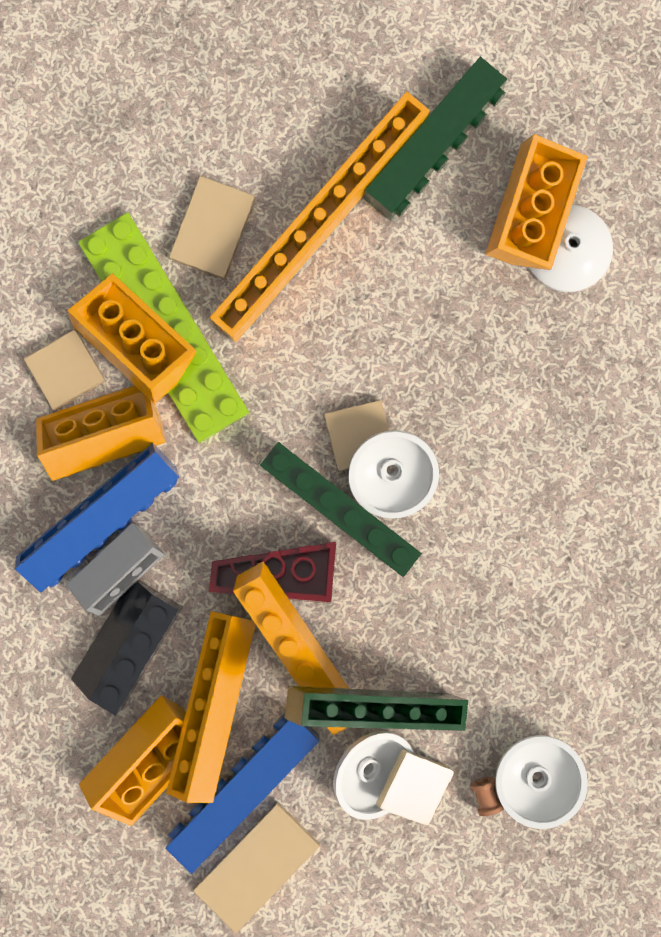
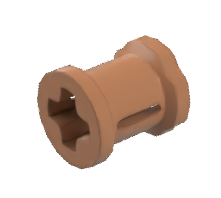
M494 777L481 778L470 784V788L475 792L479 804L477 809L479 816H491L504 810L497 796Z

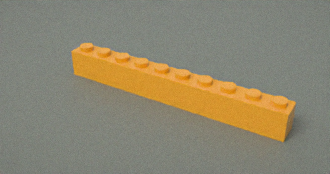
M406 91L210 316L212 323L236 343L361 200L365 189L427 119L430 110Z

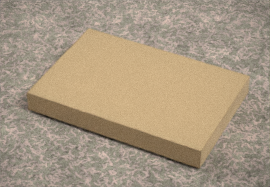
M200 176L170 253V260L225 280L256 200L255 196Z

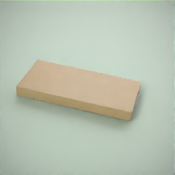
M277 801L194 887L193 892L236 934L320 847V842Z

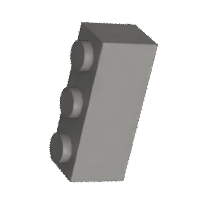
M132 522L121 530L107 547L100 549L88 565L79 569L74 574L73 579L66 585L86 611L100 616L165 554L144 529Z

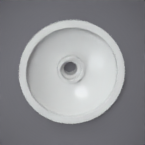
M572 205L552 269L544 270L529 267L530 271L543 285L560 292H577L592 286L605 274L612 259L613 243L609 229L604 221L593 211L582 206ZM569 239L576 240L578 246L576 248L571 247Z
M400 430L384 431L366 439L355 451L349 466V484L357 502L368 512L383 518H402L421 510L431 500L439 481V467L431 448L418 436ZM395 465L397 470L389 473L387 472V467Z
M389 731L369 733L350 745L340 758L334 774L333 789L338 804L350 816L370 820L389 813V811L380 809L376 802L401 750L405 749L414 753L408 742L401 736Z
M535 735L517 741L506 750L497 766L495 786L497 796L503 808L514 820L527 827L548 829L564 824L579 811L586 797L588 780L581 758L568 744L551 736ZM535 772L542 773V778L539 781L532 780Z

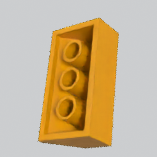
M536 134L521 143L485 255L511 265L551 270L588 156Z
M113 273L67 310L73 328L154 404L177 385L196 354V349Z
M135 385L36 418L37 456L52 481L69 477L72 474L98 467L101 464L119 458H125L131 454L143 451L152 443L156 446L166 443L163 425L156 404L146 397Z
M161 695L79 783L91 810L132 826L168 787L186 711L180 705Z

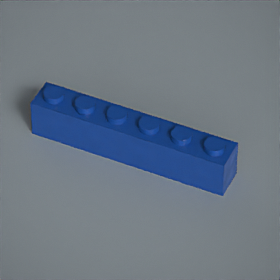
M154 443L150 444L17 555L15 570L40 593L47 587L52 588L56 586L63 578L65 572L71 567L75 569L80 566L89 552L104 546L113 532L123 530L131 522V517L139 511L147 510L153 504L154 498L161 492L166 493L176 485L179 478L176 466Z
M285 713L280 716L273 724L275 731L268 738L262 735L252 746L254 752L248 759L242 756L231 768L233 774L226 781L223 778L218 781L213 803H197L189 812V815L192 817L184 825L178 822L167 835L170 840L165 849L192 874L319 742L320 735L312 727L299 726L285 719Z

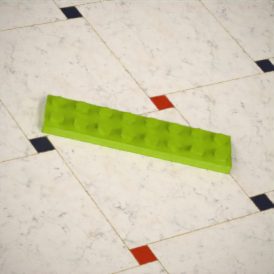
M129 212L78 241L101 282L113 273L196 349L195 356L179 382L168 393L198 443H202L250 414Z

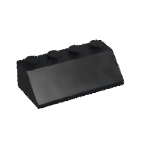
M138 580L119 598L71 680L90 701L116 716L125 706L183 606Z

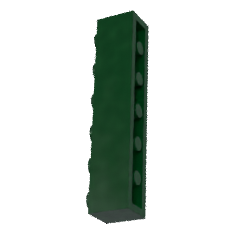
M480 56L365 189L364 199L390 221L395 215L401 217L409 208L411 203L408 200L414 193L420 195L430 182L427 178L434 170L439 173L449 160L446 156L453 148L458 151L468 138L466 135L467 131L471 127L478 128L487 116L485 113L486 109L490 105L495 107L506 94L503 89L507 78Z
M277 442L260 464L262 468L403 578L421 556V552L280 442Z
M288 686L284 718L299 726L465 731L469 700L449 693Z

